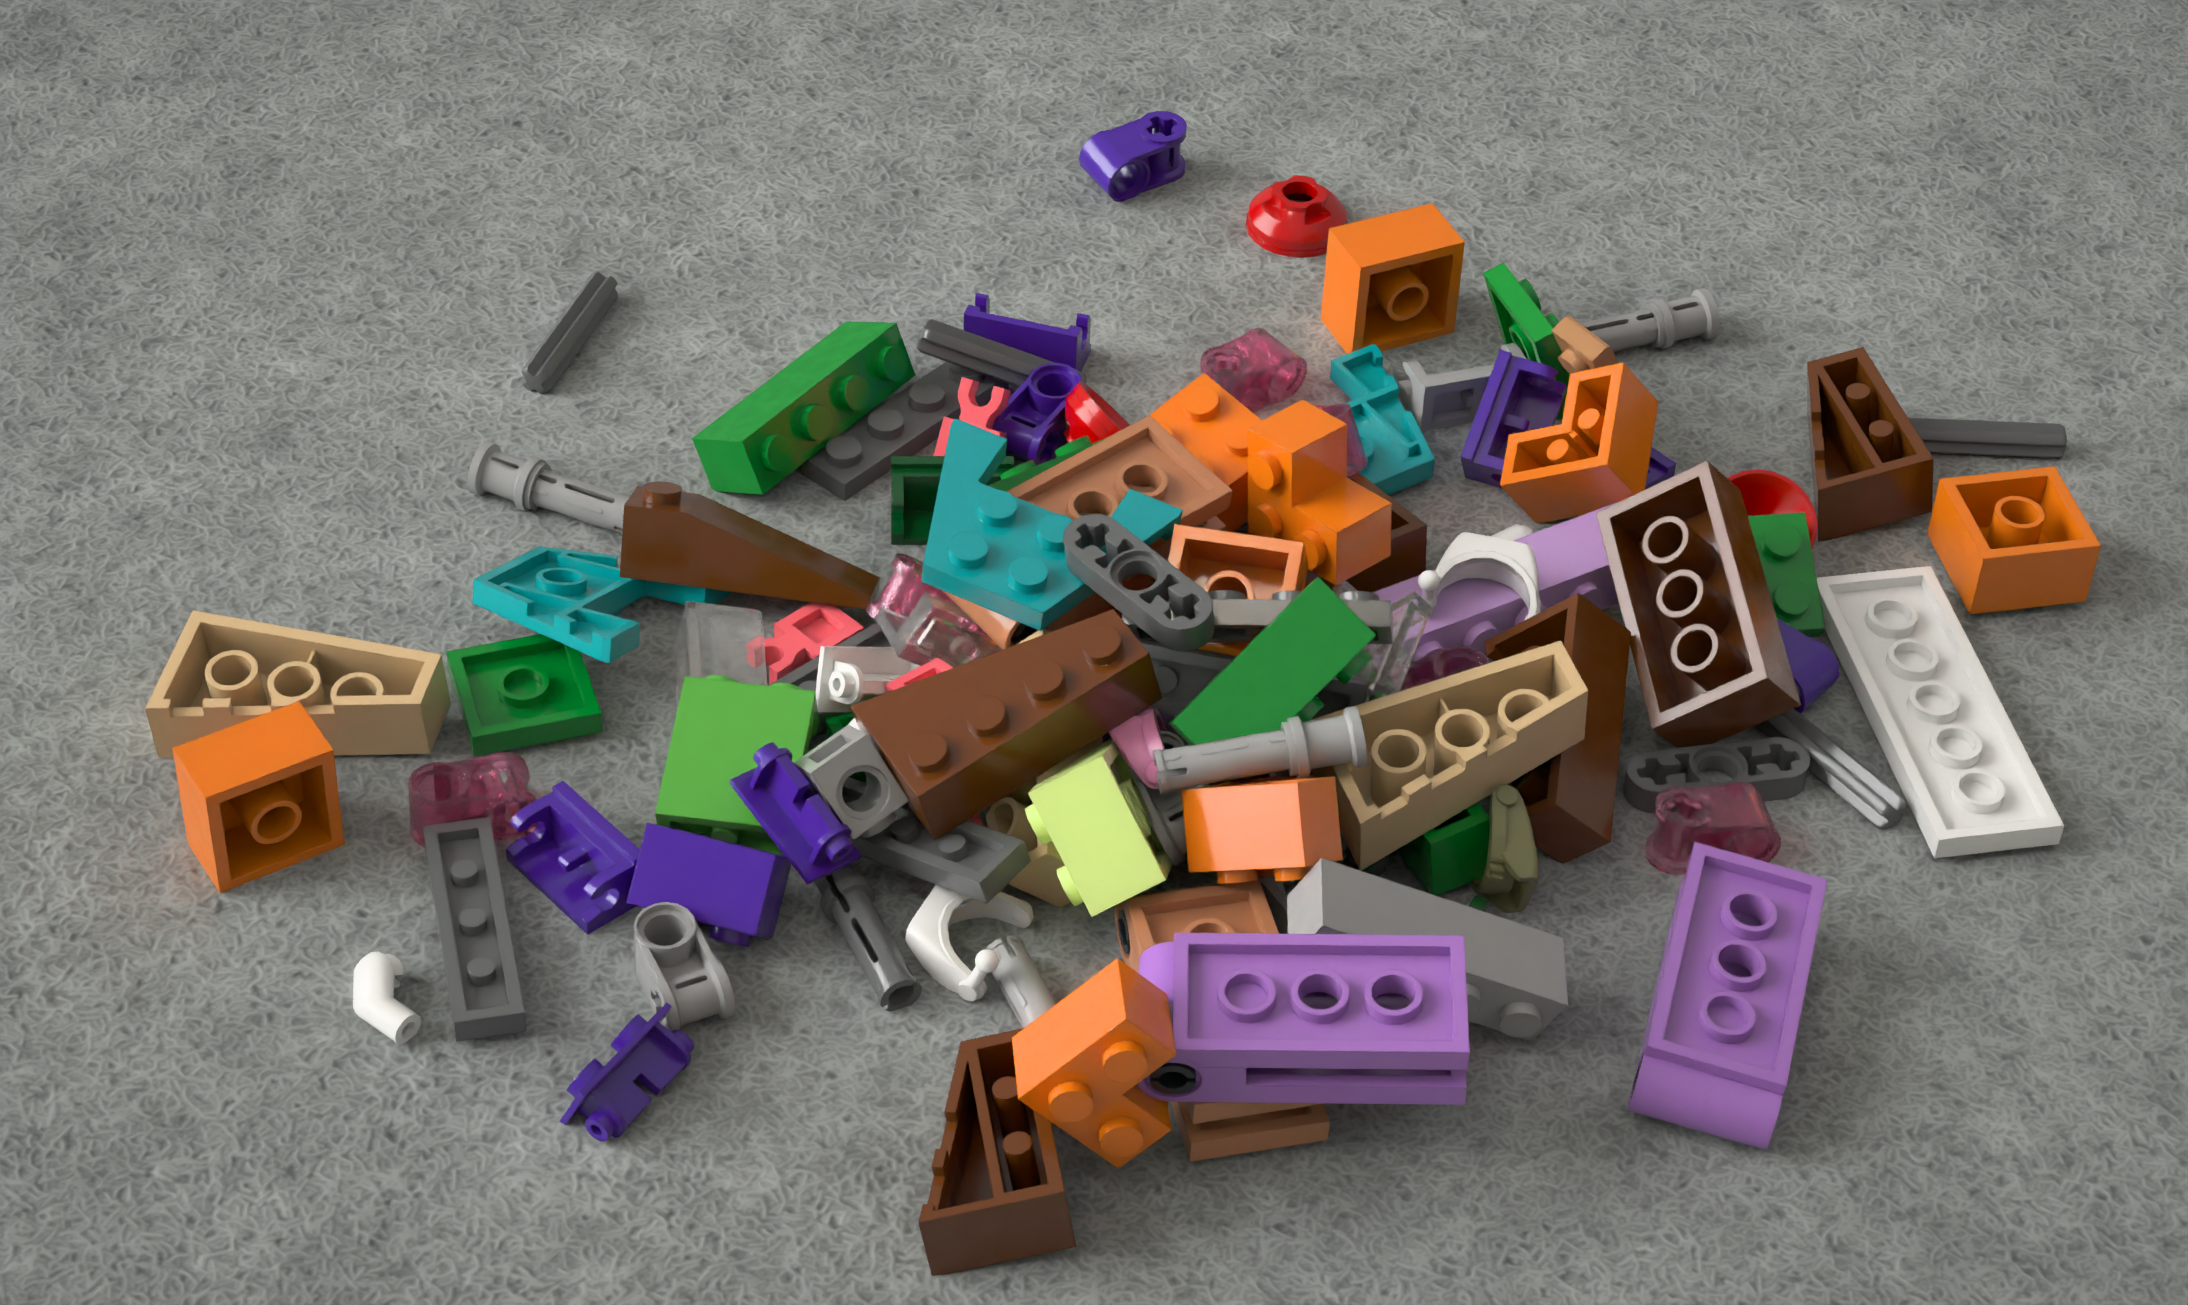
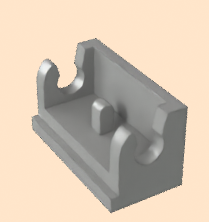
M1516 343L1501 346L1502 350L1511 352L1513 356L1526 359ZM1417 360L1403 362V368L1410 380L1398 381L1399 397L1406 409L1412 412L1421 432L1472 423L1494 364L1427 376Z

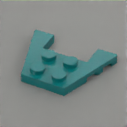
M1375 344L1331 360L1330 380L1352 399L1349 402L1325 411L1347 424V472L1354 468L1387 495L1432 478L1435 457L1412 412L1404 410L1398 398L1399 386L1394 376L1387 375L1383 368V355L1380 349Z
M955 418L950 427L923 562L921 582L1041 631L1095 592L1073 575L1066 565L1063 534L1066 527L1073 520L1065 515L1056 514L1014 497L1006 491L987 486V482L1005 458L1007 439ZM1129 489L1111 518L1149 546L1160 537L1167 541L1173 536L1174 525H1181L1183 510ZM1105 545L1100 550L1107 554Z
M539 546L473 580L472 603L595 659L611 663L639 647L640 622L617 617V615L622 613L623 607L644 596H651L706 609L729 596L731 591L620 577V568H617L618 556Z

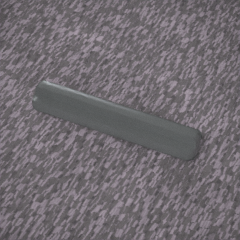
M597 272L588 278L522 368V375L525 378L522 384L528 391L535 389L539 393L544 394L553 388L617 299L618 292L615 287L618 283L614 277H604Z
M927 319L917 341V349L923 354L1020 387L1038 366L1055 363L934 319ZM1078 371L1081 381L1086 384V375Z
M1908 418L1930 454L2059 459L2063 457L2067 443L2065 427L2055 423Z
M1791 709L1755 725L1769 738H1787L1803 746L1810 757L1808 770L1877 828L1886 830L1893 823H1898L1903 817L1902 812L1906 806L1904 798L1797 710Z

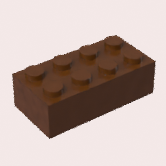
M1705 461L1596 513L1624 624L1631 631L1630 647L1652 730L1676 748L1714 744L1801 705L1741 490L1710 462Z

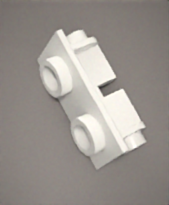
M821 646L816 683L818 712H852L851 705L886 693L885 684L926 664L927 648Z

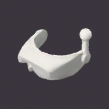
M1463 532L1447 548L1436 570H1426L1418 578V584L1422 589L1419 609L1425 610V615L1432 616L1433 608L1437 603L1436 597L1441 590L1452 583L1466 578L1490 579L1511 587L1527 605L1529 614L1525 617V620L1541 612L1537 563L1532 547L1525 543Z
M935 885L907 928L905 940L920 964L939 984L958 993L967 1001L981 999L987 990L984 978L987 973L993 972L998 967V955L993 950L983 949L976 955V966L971 971L953 950L949 940L948 927L953 923L963 920L986 917L995 918L1021 928H1027L1034 918L1033 909L1028 902L999 892L986 904L942 886Z

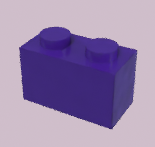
M646 823L626 903L644 908L661 902L677 903L687 908L694 915L695 921L712 925L709 938L749 947L752 935L773 937L791 863L782 855L668 826Z

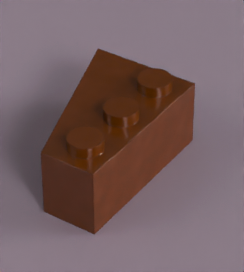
M1864 347L1807 362V416L1815 513L1818 522V542L1836 539L1932 512L1934 458Z
M1022 1029L965 1040L960 1043L944 1111L946 1126L940 1149L935 1150L932 1162L934 1177L927 1204L922 1205L918 1222L932 1276L951 1274L1077 1247L1052 1124L1048 1119L1018 1099L1012 1037Z

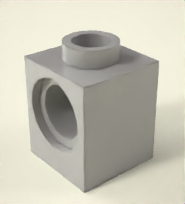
M847 725L794 762L810 783L809 788L814 795L818 794L841 824L849 826L852 830L850 838L853 840L860 835L863 838H867L883 831L896 819L897 815L894 811L909 801L867 734L851 725ZM864 771L867 778V787L864 794L854 802L845 803L842 797L844 782L853 773Z

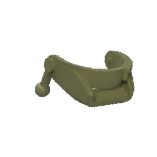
M1500 785L1492 791L1490 797V833L1484 875L1479 879L1471 881L1475 893L1483 894L1485 898L1502 912H1522L1526 909L1538 884V855L1530 819L1520 793L1513 786Z

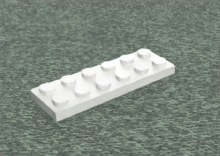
M1925 566L1818 577L1817 584L1825 631L1934 859L2059 844L2064 824L1932 567Z

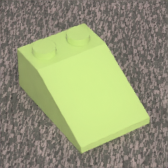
M1112 739L1036 784L1029 791L1028 795L1033 804L1025 808L1027 818L1037 838L1043 845L1053 841L1065 865L1057 869V875L1066 895L1075 907L1084 903L1091 917L1167 879L1173 863L1150 823L1147 815L1149 810L1130 772L1129 764L1119 753Z

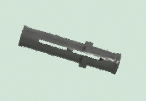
M850 864L814 881L822 894L820 907L830 922L839 925L855 958L860 963L875 990L882 1008L884 1007L886 1011L891 1012L912 1005L919 998L922 986L913 976L895 944L894 938L873 905L875 893L867 879L857 876Z

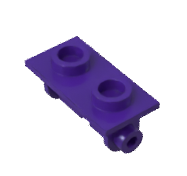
M771 742L761 747L754 754L753 760L758 765L756 768L730 779L729 784L807 885L860 860L862 855L849 839L852 834L849 826L841 824L818 794L814 795L808 787L810 783L792 762L793 755L789 749H779L774 742Z
M666 1002L648 1022L637 1014L611 1043L610 1046L617 1054L605 1066L594 1058L577 1075L566 1090L575 1099L559 1122L566 1125L579 1112L587 1119L585 1127L592 1137L602 1142L606 1141L610 1136L618 1138L652 1101L633 1082L638 1079L654 1095L658 1096L691 1063L690 1053L694 1049V1044L690 1037L680 1030L670 1032L661 1024L672 1008L670 1004Z

